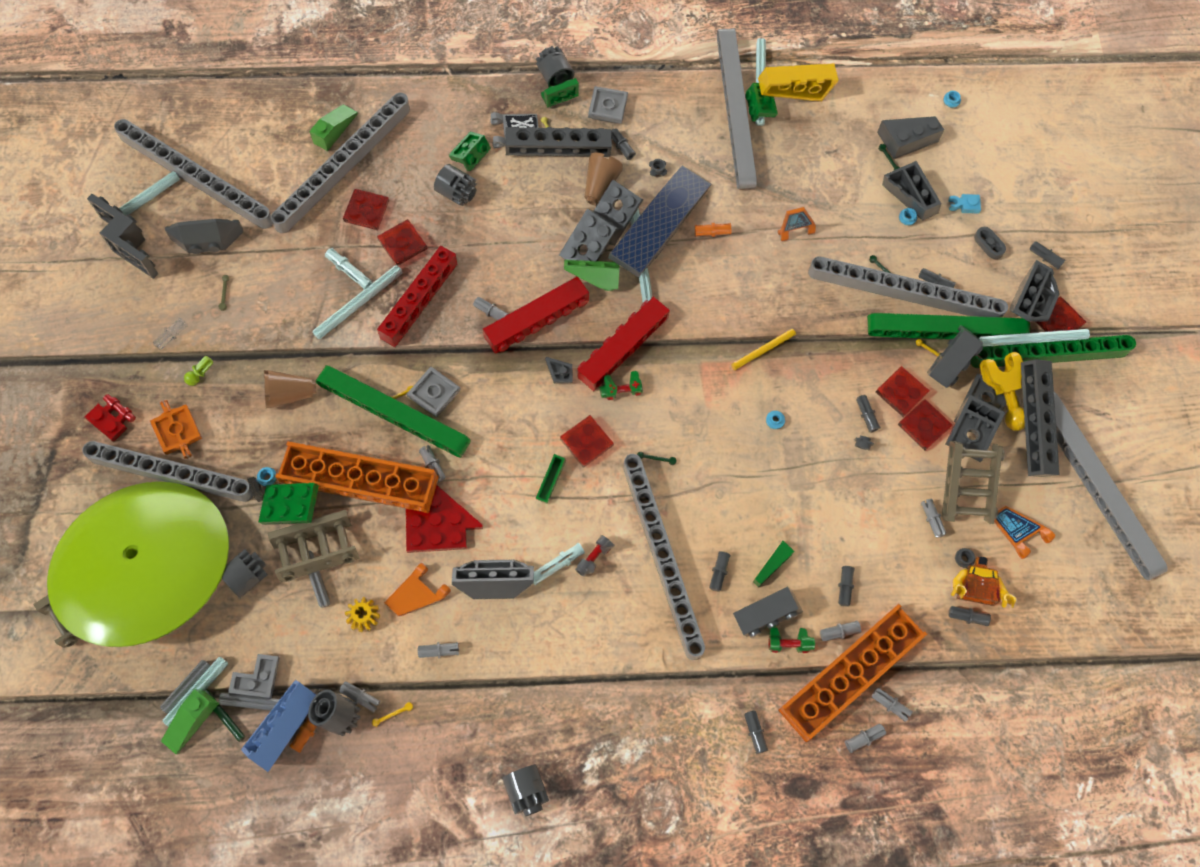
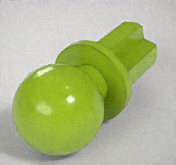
M204 356L197 365H193L192 369L194 371H189L184 375L185 383L189 386L197 385L200 380L199 376H205V372L213 365V360L208 356Z

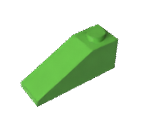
M343 104L320 118L309 131L313 144L328 151L358 115V112Z
M564 260V270L606 291L618 289L620 268L617 263Z
M194 689L178 709L161 742L173 753L178 754L219 703L206 691Z

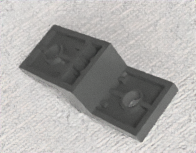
M612 180L594 211L590 209L585 211L559 256L565 260L599 261L609 244L616 245L644 199L615 180ZM621 200L623 203L620 210L615 209V202ZM582 245H586L588 248L585 255L580 253Z
M91 194L87 200L98 216L108 223L100 232V235L112 252L154 279L158 275L154 268L156 265L148 259L150 256L144 250H137L145 241L142 235L143 231L136 225L137 221L130 215L125 216L117 206H110L103 197L100 196L98 198Z
M977 374L954 419L956 423L945 445L949 446L950 441H958L963 444L965 449L988 450L1005 414L1003 409L1006 405L1004 393L996 395L995 389L983 381L982 375ZM982 395H988L991 398V402L984 401ZM967 432L974 433L976 440H970L967 437ZM971 457V458H973V459H975V460H977V461H979V462H981V461L984 459V458Z

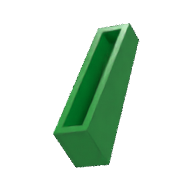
M556 454L553 455L537 493L536 500L548 504L566 463L564 457Z
M782 541L753 582L760 587L795 551L785 541Z

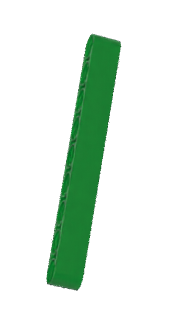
M872 313L867 316L868 335L872 337L954 339L960 332L957 330L960 325L978 338L1031 333L1030 321L1023 318Z
M1130 335L1091 337L1081 340L985 346L978 354L982 359L974 355L970 359V365L974 368H980V363L983 360L991 359L996 362L998 367H1004L1005 357L1012 352L1019 353L1023 362L1035 359L1058 363L1123 358L1136 347V341Z
M325 365L315 380L320 387L456 457L462 458L471 443V439L466 435L331 366Z

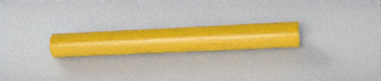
M790 329L732 363L731 367L733 370H737L795 336L796 332L794 329Z

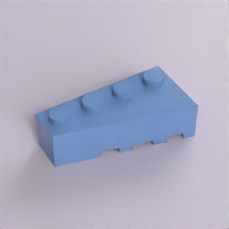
M295 679L241 750L247 758L269 772L296 730L304 722L311 701L316 694Z

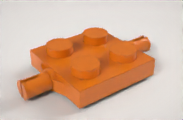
M163 400L164 403L161 401L160 405L164 412L159 417L150 420V423L165 455L181 450L184 459H188V456H192L188 446L203 438L186 404L171 409L168 400Z

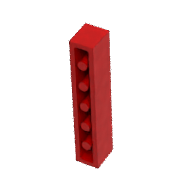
M576 276L483 328V336L495 354L499 351L503 352L515 342L523 341L531 333L535 334L542 327L556 322L558 318L569 315L574 309L585 306L589 301V291L579 277Z
M654 296L649 301H644L637 313L633 312L629 316L628 321L616 329L612 337L609 336L605 339L600 349H595L591 353L590 358L578 366L577 378L594 392L604 382L606 375H611L669 318L670 310Z

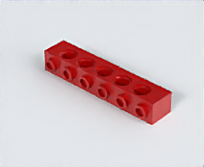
M441 245L377 328L381 340L396 348L458 265L454 252Z

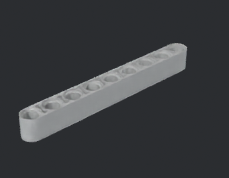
M96 441L87 442L82 449L83 454L92 463L164 482L182 484L195 490L242 502H247L254 496L253 488L249 483L237 477ZM95 450H98L95 455H92ZM113 455H116L113 460H110ZM135 459L132 464L128 465L131 460ZM153 464L152 468L147 470V467ZM168 469H172L169 474H165ZM191 473L187 479H183L186 474ZM209 478L207 483L202 484L204 479ZM228 483L227 487L220 489L222 484ZM247 488L244 493L239 494L240 489Z

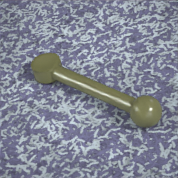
M228 275L222 276V299L218 306L221 311L227 309L225 298L227 282L229 281Z

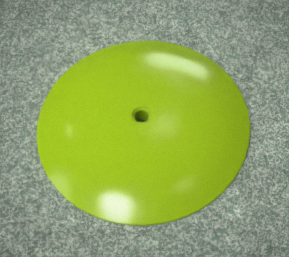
M145 482L122 488L103 497L76 518L63 534L52 555L47 576V591L55 616L76 637L86 642L106 647L135 646L171 633L200 611L221 581L229 553V536L224 518L214 503L204 494L178 483Z

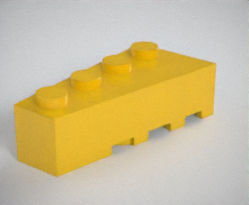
M835 63L765 67L758 77L761 95L820 102L824 100L839 81Z

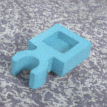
M962 194L960 198L950 196L948 202L955 203L950 205L949 210L956 211L958 208L961 209L962 213L979 214L981 211L980 195Z

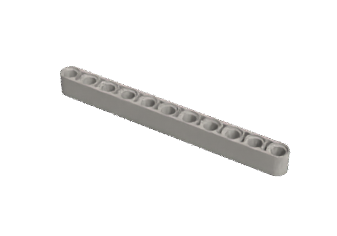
M735 28L718 29L717 44L737 189L756 188V170Z
M396 93L272 213L271 220L277 232H288L410 112L406 94Z
M120 119L114 124L115 131L124 143L167 170L176 172L180 178L258 227L267 229L272 226L273 223L269 209L260 202L130 121Z
M815 257L808 270L809 276L816 280L967 316L1003 317L1008 310V304L1002 299L825 257Z
M1054 392L1057 443L1143 578L1151 580L1167 572L1166 562L1063 402Z
M629 454L624 460L623 469L684 652L690 660H698L705 651L704 641L642 460L636 454ZM633 462L637 464V467L630 468L627 464ZM641 480L643 485L637 486L634 484V481ZM645 497L649 502L644 504L639 499ZM648 515H652L655 517L656 520L650 522L647 521L645 517ZM654 533H658L661 535L662 538L660 540H655L652 538L651 535ZM664 551L668 557L660 558L658 552ZM672 570L674 576L667 577L664 574V571ZM677 588L681 594L674 596L670 590ZM684 607L687 610V614L680 615L677 612V608ZM683 627H692L694 633L686 634L683 631ZM690 646H698L700 653L693 654L690 651Z

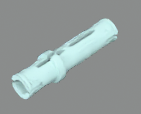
M333 248L326 251L325 257L334 263L338 270L346 273L364 290L373 283L372 280L353 266L345 256H341Z
M577 543L565 552H560L559 556L534 571L533 584L537 585L562 567L571 565L573 560L585 554L580 543Z

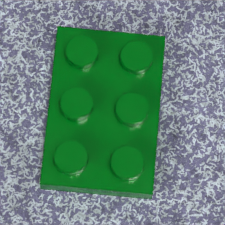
M316 483L266 485L258 522L263 525L311 523L319 485Z

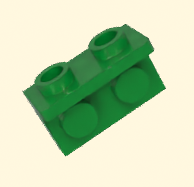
M575 78L559 85L551 86L541 92V97L547 108L579 96V83Z
M752 83L745 94L751 120L756 122L759 116L776 117L778 112L774 97L761 95L759 83Z
M470 131L452 150L449 157L452 161L462 163L467 171H471L488 153L491 147L484 135Z

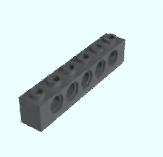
M506 127V155L590 157L591 153H603L604 157H610L612 148L611 129Z
M1035 359L1021 362L1028 476H1057L1060 473L1052 361Z

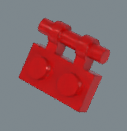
M106 394L103 400L107 405L103 408L98 403L84 418L112 442H115L128 429L123 423L126 420L132 423L136 417L128 407H123L116 397ZM114 410L119 413L116 418L111 414Z

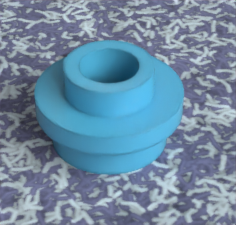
M949 91L945 94L943 101L948 107L954 108L960 104L961 96L957 91Z
M912 208L902 210L899 214L900 222L904 225H913L917 220L916 211Z
M771 411L766 417V423L772 429H780L785 423V417L779 411ZM773 417H777L779 421H774Z
M270 467L262 468L257 474L259 484L265 487L266 485H273L277 480L275 470ZM266 475H271L270 479L264 480Z

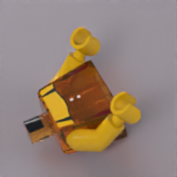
M976 557L975 565H969L961 570L953 579L951 595L954 596L957 593L956 599L995 606L1002 601L1001 606L1003 608L1006 607L1007 603L1014 608L1015 596L1009 594L1001 577L998 576V571L987 568L988 558Z

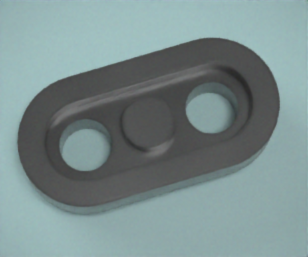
M980 227L975 233L974 239L990 258L999 259L1003 256L1006 246L990 228Z

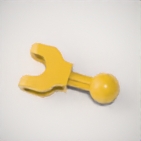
M1017 352L1009 353L1005 357L1004 372L999 370L996 362L991 359L983 360L980 363V371L983 381L995 389L996 395L1004 393L1008 406V411L1005 415L1007 427L1014 431H1021L1025 429L1024 408L1019 406L1015 390L1022 388L1021 362L1023 361Z

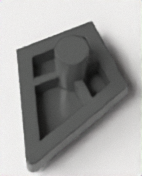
M545 357L554 384L573 383L572 364Z

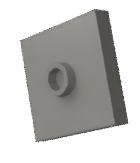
M595 86L588 118L622 124L628 92Z
M430 367L407 393V397L437 418L459 393L461 388L433 367Z

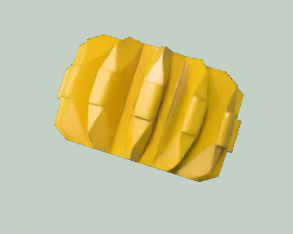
M362 597L359 603L356 598L354 599V606L348 604V608L351 611L345 612V615L349 617L346 619V623L351 624L352 630L358 628V631L362 633L364 627H366L370 631V624L375 626L378 624L374 619L380 618V614L377 613L379 607L374 605L372 599L367 602V599ZM362 611H365L367 614L366 616L363 615L364 618L358 616L359 613L362 614Z

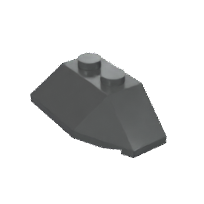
M206 219L177 222L165 227V231L170 240L186 252L199 254L201 252L226 250L243 233V227L239 220Z
M1036 260L1021 282L1009 310L1027 321L1047 322L1060 295L1053 276V269Z
M514 559L474 560L460 567H454L452 571V585L472 599H514L534 583V566H528Z

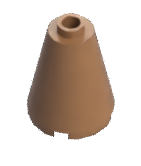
M591 153L584 196L587 199V203L597 205L612 180L616 181L623 169V164L619 160L611 156L609 159L604 158L603 153Z
M264 370L266 409L312 398L313 393H316V382H312V378Z

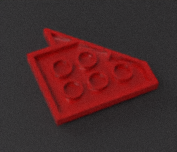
M436 485L429 513L406 509L407 553L467 549L466 530L483 529V525Z

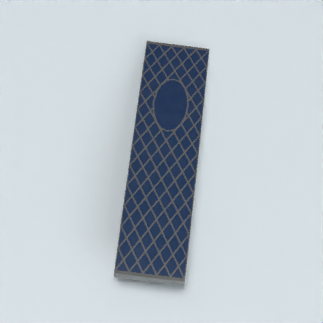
M682 165L626 232L608 258L639 278L653 260L658 257L709 189L711 183Z

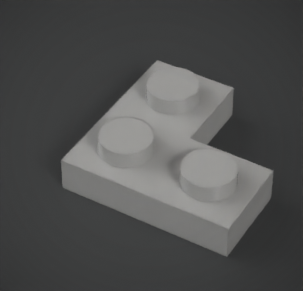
M258 654L254 674L233 672L228 693L272 698L280 657Z

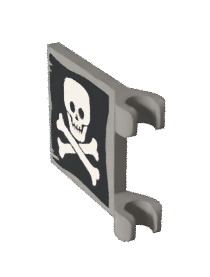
M491 113L490 121L492 125L503 123L504 137L506 127L538 128L537 114ZM494 136L493 147L501 148L505 146V138Z

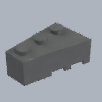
M936 116L882 120L877 133L893 159L939 142L944 128Z
M917 161L884 175L882 185L906 207L914 209L922 221L939 213L942 203Z
M962 325L957 329L960 332L954 339L949 340L947 343L948 347L943 353H940L927 371L930 377L946 388L949 385L953 386L957 382L958 374L962 370L965 371L971 364L970 359L974 355L977 356L983 349V342Z
M787 586L733 614L743 635L753 638L761 634V630L766 628L772 629L778 626L779 622L795 618L803 610L793 590Z

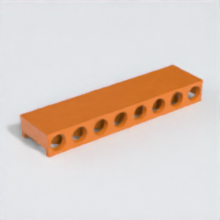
M287 441L286 445L288 447L279 473H276L275 476L280 484L316 483L319 485L318 491L429 513L439 479L434 469Z
M900 604L895 606L778 710L805 742L811 740L927 635L901 609L902 606Z

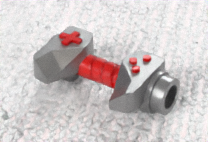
M601 535L596 541L597 546L586 560L582 559L575 570L581 576L585 577L586 574L593 573L596 568L594 561L602 552L605 555L615 546L607 537Z

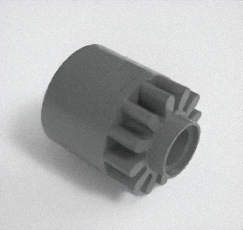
M553 46L545 48L539 53L540 57L536 58V65L549 87L559 85L574 78L575 72L562 49L558 46L555 48Z
M446 164L439 171L435 179L434 190L458 205L463 206L474 198L477 191L475 187L477 183H475L476 179L451 164Z
M244 549L226 564L222 580L241 598L268 575L263 569L266 564L256 552L250 555Z
M323 690L311 701L308 717L313 725L344 736L345 732L350 734L352 732L351 728L357 727V720L360 719L357 713L361 709L357 707L356 702L331 690Z
M536 764L521 768L502 777L514 814L523 812L525 817L543 810L542 804L549 801Z

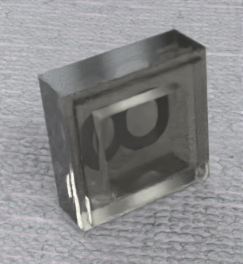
M255 477L247 479L255 499L258 502L263 501L264 494L258 480Z

